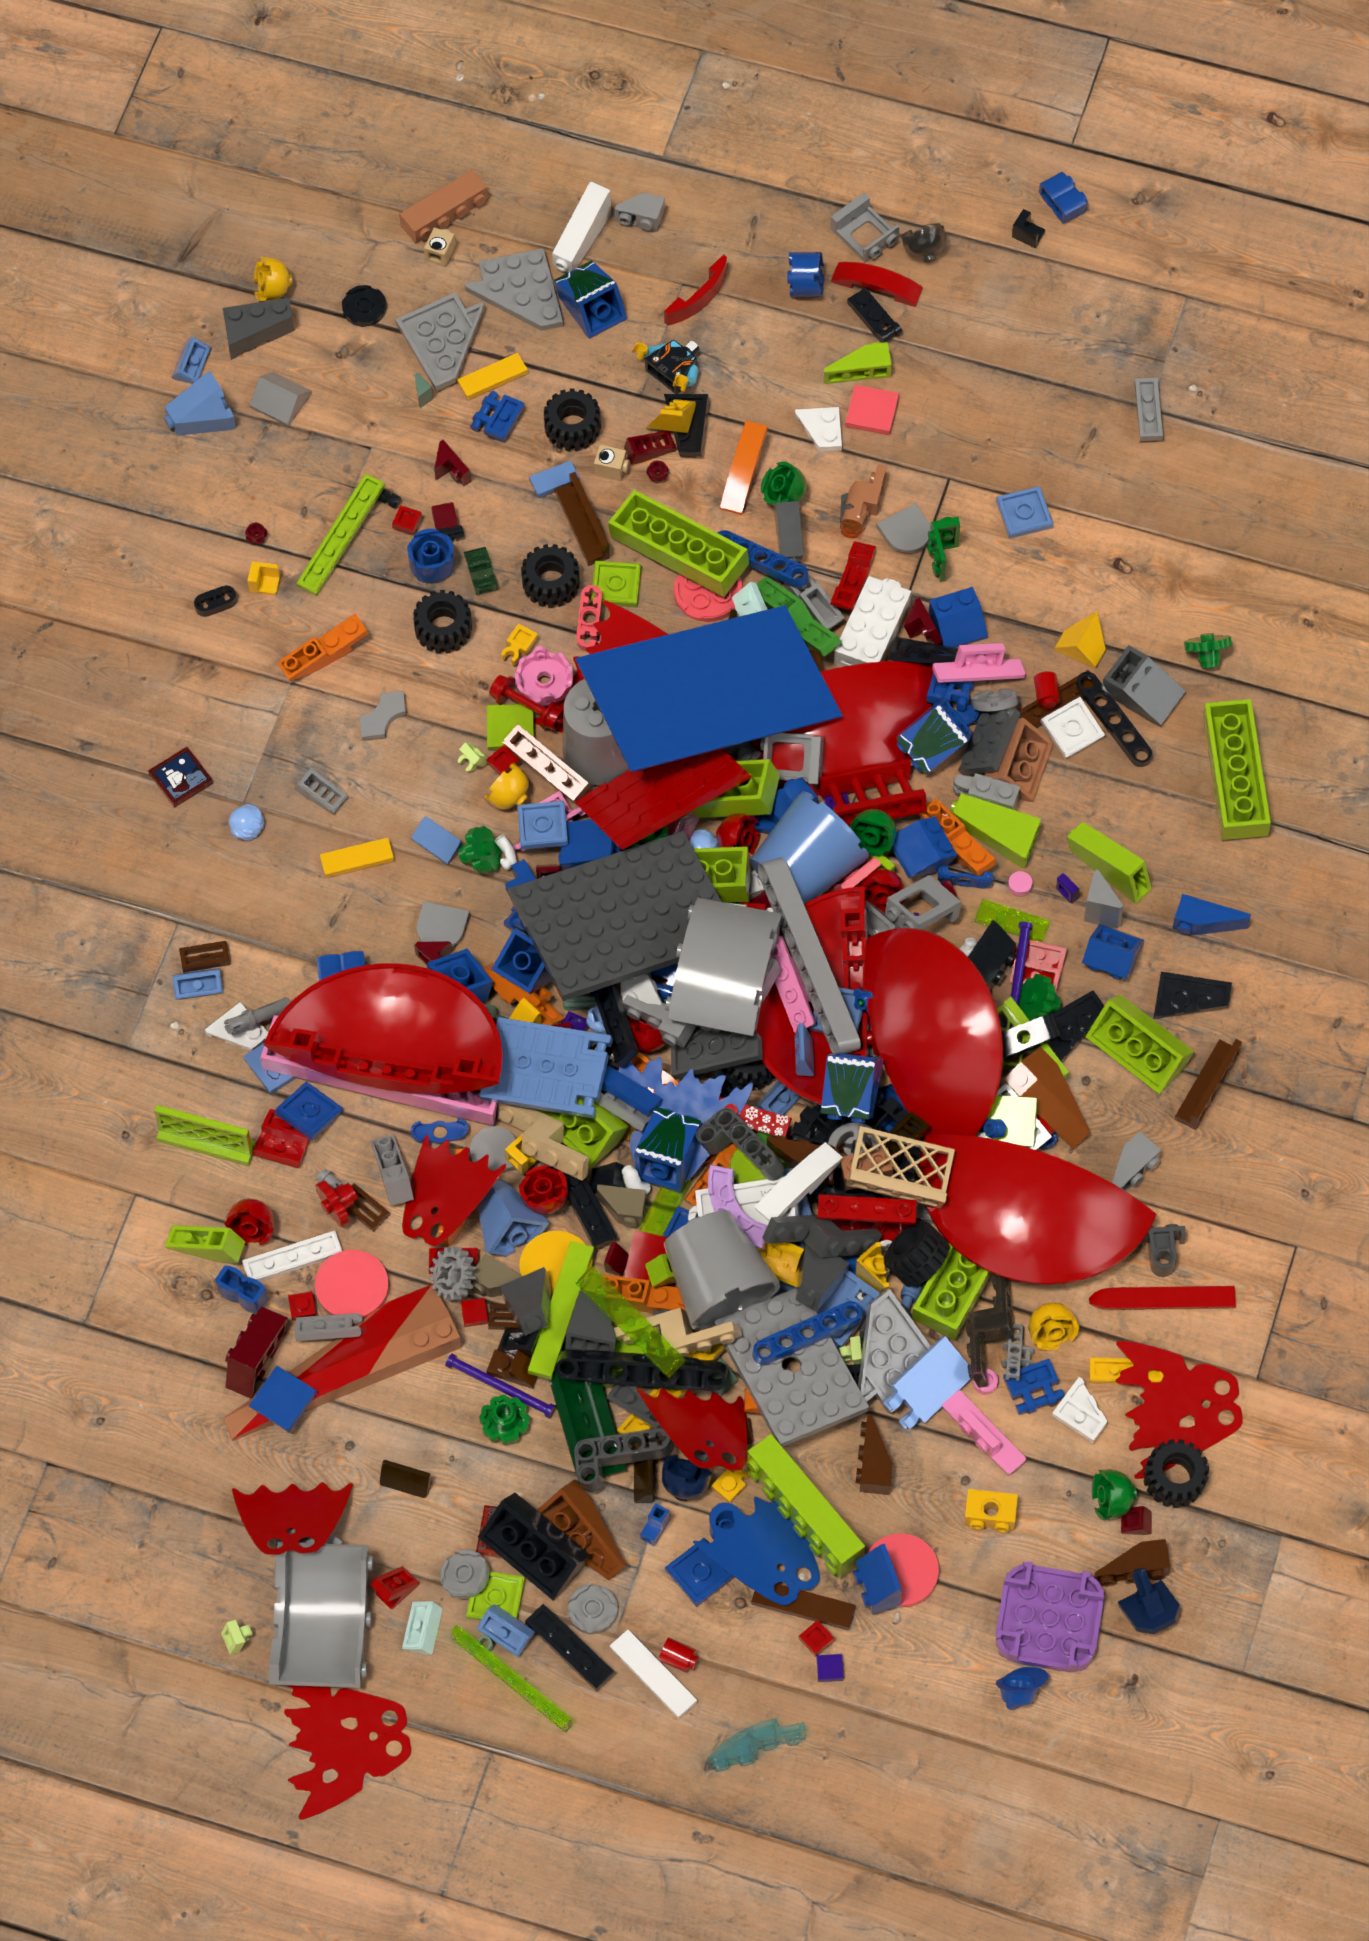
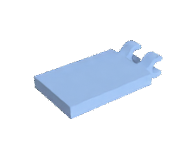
M943 1336L890 1385L895 1392L883 1404L888 1410H895L903 1401L910 1411L898 1422L904 1429L907 1427L910 1429L918 1420L921 1423H925L942 1407L946 1400L960 1390L976 1373L950 1341Z

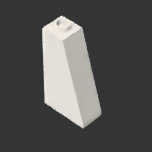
M590 182L552 253L553 266L558 270L570 272L576 269L610 218L611 197L609 189Z

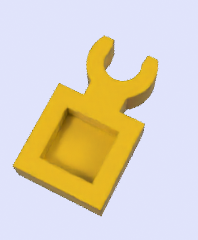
M518 623L506 640V645L509 647L502 650L501 659L505 660L508 655H513L514 657L511 662L515 666L519 662V654L527 655L537 641L538 633Z
M726 1470L711 1485V1489L727 1503H731L746 1488V1483L743 1480L750 1477L747 1472L742 1470H735L734 1472Z

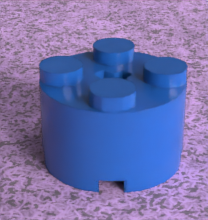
M789 252V265L792 266V269L787 272V282L790 284V297H818L823 295L824 274H822V267H824L822 252Z
M424 529L417 532L407 548L409 567L413 575L422 583L437 582L450 577L455 565L454 548L451 538L447 534L440 533L437 529Z

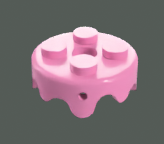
M543 646L536 647L530 655L522 657L519 660L517 671L514 673L517 691L542 706H549L553 701H562L573 685L572 665L569 664L562 653H550ZM542 676H548L550 681L548 683H540L538 679Z

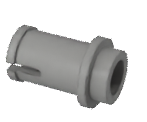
M322 1170L316 1178L318 1183L326 1180L332 1188L342 1184L332 1175L333 1172L331 1170Z

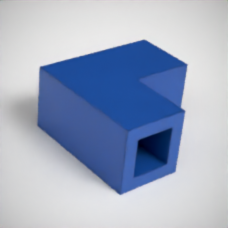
M525 859L511 865L515 879L505 883L506 891L508 893V888L536 879Z
M655 1503L648 1515V1522L640 1534L641 1540L655 1546L670 1521L668 1509Z

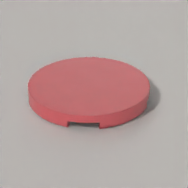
M679 574L674 582L675 602L679 609L692 619L702 622L718 621L729 616L731 610H735L732 597L742 589V581L739 577L725 597H722Z
M345 1250L332 1255L321 1265L315 1279V1291L318 1301L330 1315L360 1313L362 1318L379 1309L384 1304L388 1295L389 1282L384 1266L376 1257L360 1250Z
M904 1533L891 1534L878 1540L869 1549L868 1553L885 1543L901 1587V1605L898 1607H912L926 1600L935 1589L939 1574L937 1557L931 1547L922 1539Z

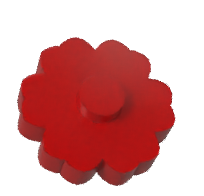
M326 1180L315 1185L316 1192L322 1201L320 1204L326 1214H330L339 1227L349 1223L346 1209L354 1205V1201L358 1199L353 1187L346 1183L345 1185L340 1184L332 1188Z

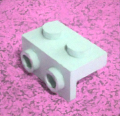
M749 582L732 597L735 610L739 616L767 610L756 583Z

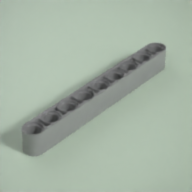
M781 857L758 864L759 878L773 912L782 914L780 929L832 1053L847 1054L860 1050L859 1035L786 861Z

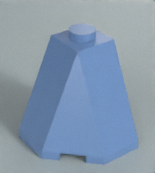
M210 371L165 406L166 416L164 421L169 429H174L177 436L227 431L236 428L233 413L230 408H227L223 397L224 393Z
M497 1180L477 1205L485 1249L489 1254L508 1256L515 1252L514 1248L524 1243L528 1244L534 1237L542 1234L549 1224L548 1220L541 1214H537L526 1207L520 1194L505 1181Z

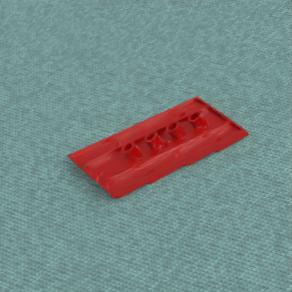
M722 748L634 772L627 770L606 784L604 782L575 801V803L623 850L752 776Z

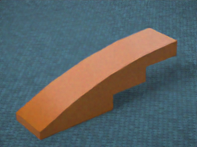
M745 421L725 486L720 510L742 515L755 478V470L761 456V448L768 431L767 425Z

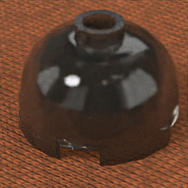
M941 223L924 225L922 229L915 231L914 234L912 230H909L901 235L907 254L917 260L923 259L924 263L936 260V255L944 250L947 241L943 225L941 226Z

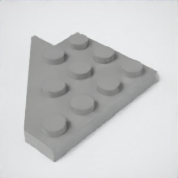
M544 248L478 261L482 280L465 283L466 292L541 331L563 327V320Z
M455 292L395 319L396 325L435 391L456 383L484 311L483 301L465 309Z
M886 1289L868 1304L858 1388L866 1402L875 1395L888 1413L895 1411L892 1409L888 1410L883 1404L895 1392L890 1385L931 1347L890 1289Z

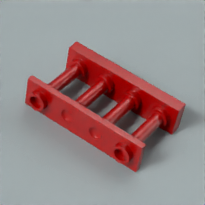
M909 759L819 777L820 797H832L836 805L833 807V811L848 826H850L853 819L860 812L867 809L884 811L892 819L926 812V793L924 789L913 791L908 781L911 780V762ZM899 782L903 793L890 795L886 785ZM876 787L881 797L868 800L863 789ZM854 791L858 802L845 804L841 794Z
M819 1194L817 1219L831 1220L841 1231L877 1229L882 1233L879 1242L884 1240L893 1241L908 1226L916 1225L917 1200Z

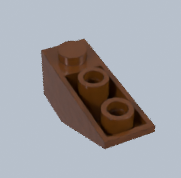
M781 1135L767 1136V1146L774 1154L793 1168L820 1147V1145L812 1144L807 1140L793 1141ZM828 1144L831 1148H833V1149L839 1154V1149H837V1148H835L834 1146ZM838 1165L822 1183L834 1185Z
M867 1414V1422L861 1423L860 1433L861 1437H865L864 1445H859L858 1460H863L862 1469L857 1468L855 1483L860 1484V1492L890 1495L892 1461L872 1415Z
M1166 1539L1138 1543L1096 1571L1094 1578L1101 1586H1110L1118 1581L1134 1583L1132 1573L1137 1568H1144L1151 1580H1161L1165 1576H1169L1170 1563Z

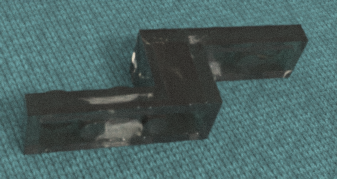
M998 1275L992 1276V1285L994 1290H996V1296H993L994 1308L968 1312L969 1322L965 1324L967 1336L970 1337V1343L966 1346L968 1356L971 1358V1364L968 1365V1374L970 1379H974L978 1388L988 1386L986 1344L1014 1339L1011 1280Z

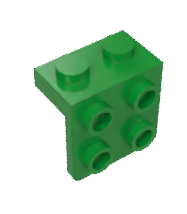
M944 517L938 521H932L931 531H928L929 542H927V550L929 556L933 555L934 576L938 575L940 582L945 581L946 557L944 550L959 547V517Z

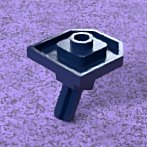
M1144 1568L1135 1569L1132 1577L1137 1592L1118 1601V1606L1137 1632L1155 1634L1176 1623L1181 1610L1180 1604L1162 1580L1151 1585L1146 1570Z

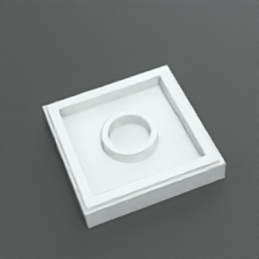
M1081 697L1045 716L1040 721L1065 760L1105 736Z

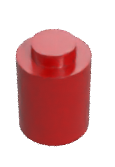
M1045 671L1034 676L1037 704L1045 709L1054 708L1060 702L1056 673Z
M668 1637L662 1647L658 1660L687 1673L689 1669L694 1670L699 1656L696 1655V1649Z

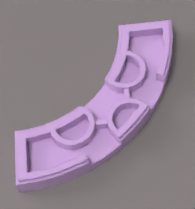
M710 1165L708 1192L714 1212L720 1210L730 1211L756 1249L764 1250L766 1241L762 1237L768 1225L750 1218L740 1208L734 1193V1169Z

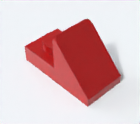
M402 1566L374 1578L370 1585L376 1590L375 1594L390 1609H393L420 1583Z

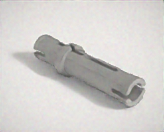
M284 997L257 1009L245 1010L241 1015L225 1020V1030L228 1034H233L245 1028H254L256 1024L269 1020L274 1015L279 1016L291 1001L289 998Z

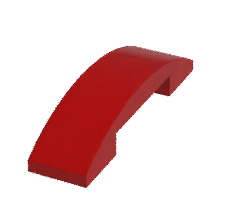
M723 254L709 268V280L686 302L678 297L664 310V323L667 326L692 317L711 302L724 282L727 272V256Z
M838 262L831 279L832 283L852 288L855 284L894 296V301L916 307L923 290L921 285L901 274L882 267L859 262Z
M857 541L853 542L848 555L847 565L839 585L836 586L830 605L849 610L854 609L865 585L876 546Z

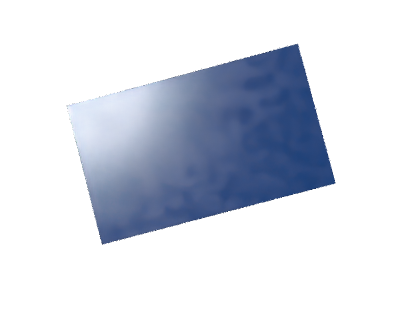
M786 605L575 658L630 772L843 716Z

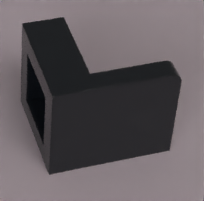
M1023 209L1013 224L1012 238L1036 248L1045 234V229L1031 223V212Z

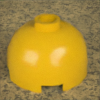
M261 256V262H256L254 270V282L258 283L259 291L254 292L256 299L261 302L280 299L286 294L288 287H291L292 275L288 273L286 265L277 258Z
M515 763L510 765L512 769L510 772L506 773L504 771L489 788L492 791L491 795H484V799L497 809H511L515 805H522L528 798L525 794L529 787L528 778Z
M1052 1302L1043 1304L1034 1310L1030 1316L1028 1329L1032 1341L1037 1344V1347L1041 1350L1050 1351L1060 1349L1058 1344L1064 1343L1068 1339L1072 1342L1078 1335L1079 1325L1071 1309L1062 1303Z

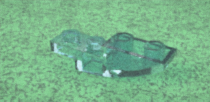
M777 1718L750 1726L726 1740L707 1758L708 1769H715L716 1772H720L736 1764L748 1766L753 1764L755 1760H759V1749L771 1751L776 1749L777 1745H798L802 1740L806 1739L804 1722L779 1727Z

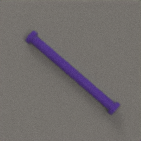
M1019 922L1018 926L1020 936L1010 996L1018 1006L1029 933L1033 929V924L1029 922Z
M453 1353L450 1354L446 1361V1367H453L513 1398H519L521 1402L545 1413L544 1416L547 1418H551L555 1411L556 1405L552 1403L549 1405L457 1359V1355Z

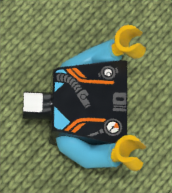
M675 340L655 346H646L642 342L635 344L631 352L638 353L637 358L639 360L645 357V371L673 393L679 394L680 391L684 392L686 388L696 384L698 367L695 354L699 351V347L694 341H689L684 347Z

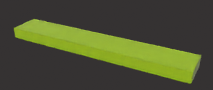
M366 473L364 474L297 581L296 585L298 588L315 596L319 594L385 488V482Z
M570 1241L550 1302L548 1325L541 1329L528 1368V1374L549 1380L553 1378L577 1297L582 1289L594 1253L593 1246Z

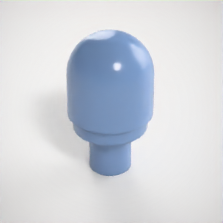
M922 1283L913 1287L903 1285L900 1292L901 1304L907 1310L919 1298L923 1290Z

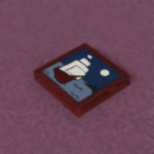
M188 747L148 770L151 778L174 808L213 784L212 778Z

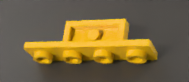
M765 1242L764 1250L757 1249L778 1280L797 1288L799 1264L804 1249L789 1242Z

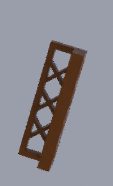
M576 472L570 473V483L555 488V494L587 565L590 566L595 564V561L610 559L609 544Z
M1219 1039L1176 1113V1121L1197 1130L1240 1055L1242 1041L1235 1039L1233 1045H1230Z

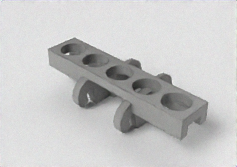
M1010 1324L1008 1342L1002 1345L1004 1351L1008 1347L1007 1359L1001 1361V1366L1006 1367L1005 1380L1016 1378L1019 1381L1020 1367H1027L1033 1364V1361L1030 1360V1355L1034 1354V1349L1022 1346L1023 1325ZM1019 1329V1334H1013L1012 1330ZM1012 1339H1018L1019 1343L1012 1342ZM1010 1369L1017 1370L1015 1374L1009 1372Z

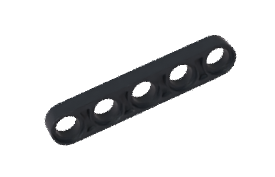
M1092 672L1081 673L1076 682L1078 692L1129 760L1135 766H1147L1152 757V750L1097 676ZM1088 678L1093 682V686L1085 688L1081 685V680ZM1102 696L1106 699L1107 704L1098 706L1095 704L1094 699ZM1115 714L1119 716L1120 722L1112 724L1108 721V716ZM1129 732L1133 735L1134 740L1125 742L1121 735ZM1138 750L1145 751L1148 757L1145 760H1139L1135 757V752Z

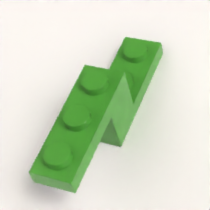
M765 576L757 583L767 607L772 609L786 605L806 645L825 657L841 643L838 635L813 619L800 598L768 576Z

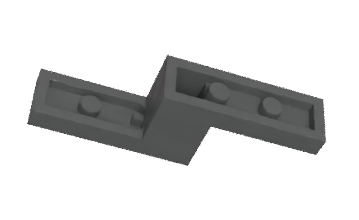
M817 1215L771 1217L762 1238L767 1243L804 1241L821 1258L862 1255L873 1244L879 1242L882 1233L877 1229L841 1231L831 1220L817 1219Z
M616 1384L606 1397L615 1405L646 1423L651 1429L662 1428L642 1400L637 1387ZM709 1440L706 1441V1444L708 1446H714L713 1442ZM701 1450L694 1452L698 1460L703 1462L709 1460L705 1452Z

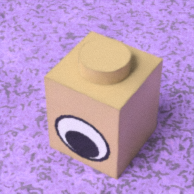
M434 227L424 247L425 261L446 267L456 247L455 234L449 230Z
M600 445L594 461V475L621 481L623 473L628 472L630 460L626 458V450Z

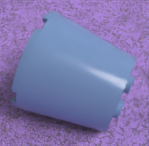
M801 791L750 859L753 869L758 874V864L781 857L784 858L803 904L823 894L869 858L868 851L864 847L861 849L858 846L861 840L852 829L822 801L819 804L815 803L813 795L805 791Z

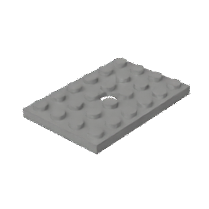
M797 1288L718 1319L713 1324V1326H718L732 1321L741 1328L742 1337L735 1338L734 1342L723 1345L770 1432L782 1447L869 1410L866 1400L831 1337L770 1364L761 1365L754 1361L752 1352L757 1341L818 1314L796 1300ZM803 1328L800 1331L802 1336L806 1338L814 1335L810 1328ZM784 1337L779 1340V1344L783 1347H790L793 1344L789 1338ZM761 1347L757 1350L761 1357H768L771 1354L770 1350L766 1347ZM788 1357L795 1358L800 1362L801 1368L797 1372L792 1373L782 1368V1361Z

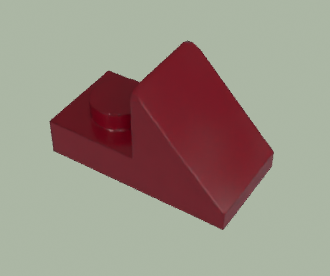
M441 440L434 467L435 479L438 480L449 472L455 481H459L463 486H466L471 482L470 470L444 440Z
M920 597L915 599L904 622L907 634L910 638H914L923 633L926 640L931 637L934 645L943 642Z
M450 941L417 942L414 945L416 956L426 965L430 961L452 953Z

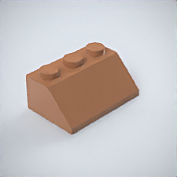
M1019 718L998 771L985 773V776L1020 786L1019 799L1032 802L1046 766L1053 741L1025 718Z

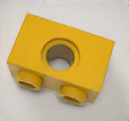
M968 1489L964 1525L974 1530L992 1528L1000 1533H1006L1009 1530L1014 1531L1018 1494ZM991 1508L994 1509L997 1512V1514L994 1516H989L984 1511L986 1509Z

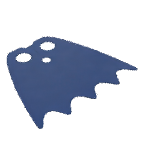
M754 1497L755 1511L752 1515H744L738 1511H733L734 1526L732 1528L724 1529L712 1525L714 1535L712 1543L706 1544L693 1541L702 1552L732 1576L767 1599L781 1605L790 1604L797 1599L798 1592L804 1589L810 1590L820 1581L818 1565L813 1552L809 1548L808 1540L805 1537L801 1538L798 1536L793 1528L794 1523L790 1518L785 1519L777 1509L779 1505L775 1500L767 1502ZM783 1564L785 1570L779 1571L777 1565ZM798 1568H807L811 1573V1578L808 1581L800 1580L796 1576ZM777 1582L785 1583L789 1587L788 1595H778L774 1590V1585Z

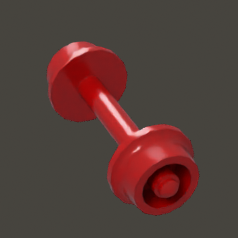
M499 675L493 681L489 695L496 699L497 704L502 705L510 698L542 716L540 721L542 729L549 728L556 731L563 723L564 709L559 706V702L553 701L546 708L513 690L515 678L512 676L507 678Z

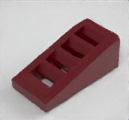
M661 431L628 437L624 450H626L627 457L631 465L676 451V445L669 431ZM662 439H663V441H664V443H665L664 446H662V444H661V442H660V440H662Z

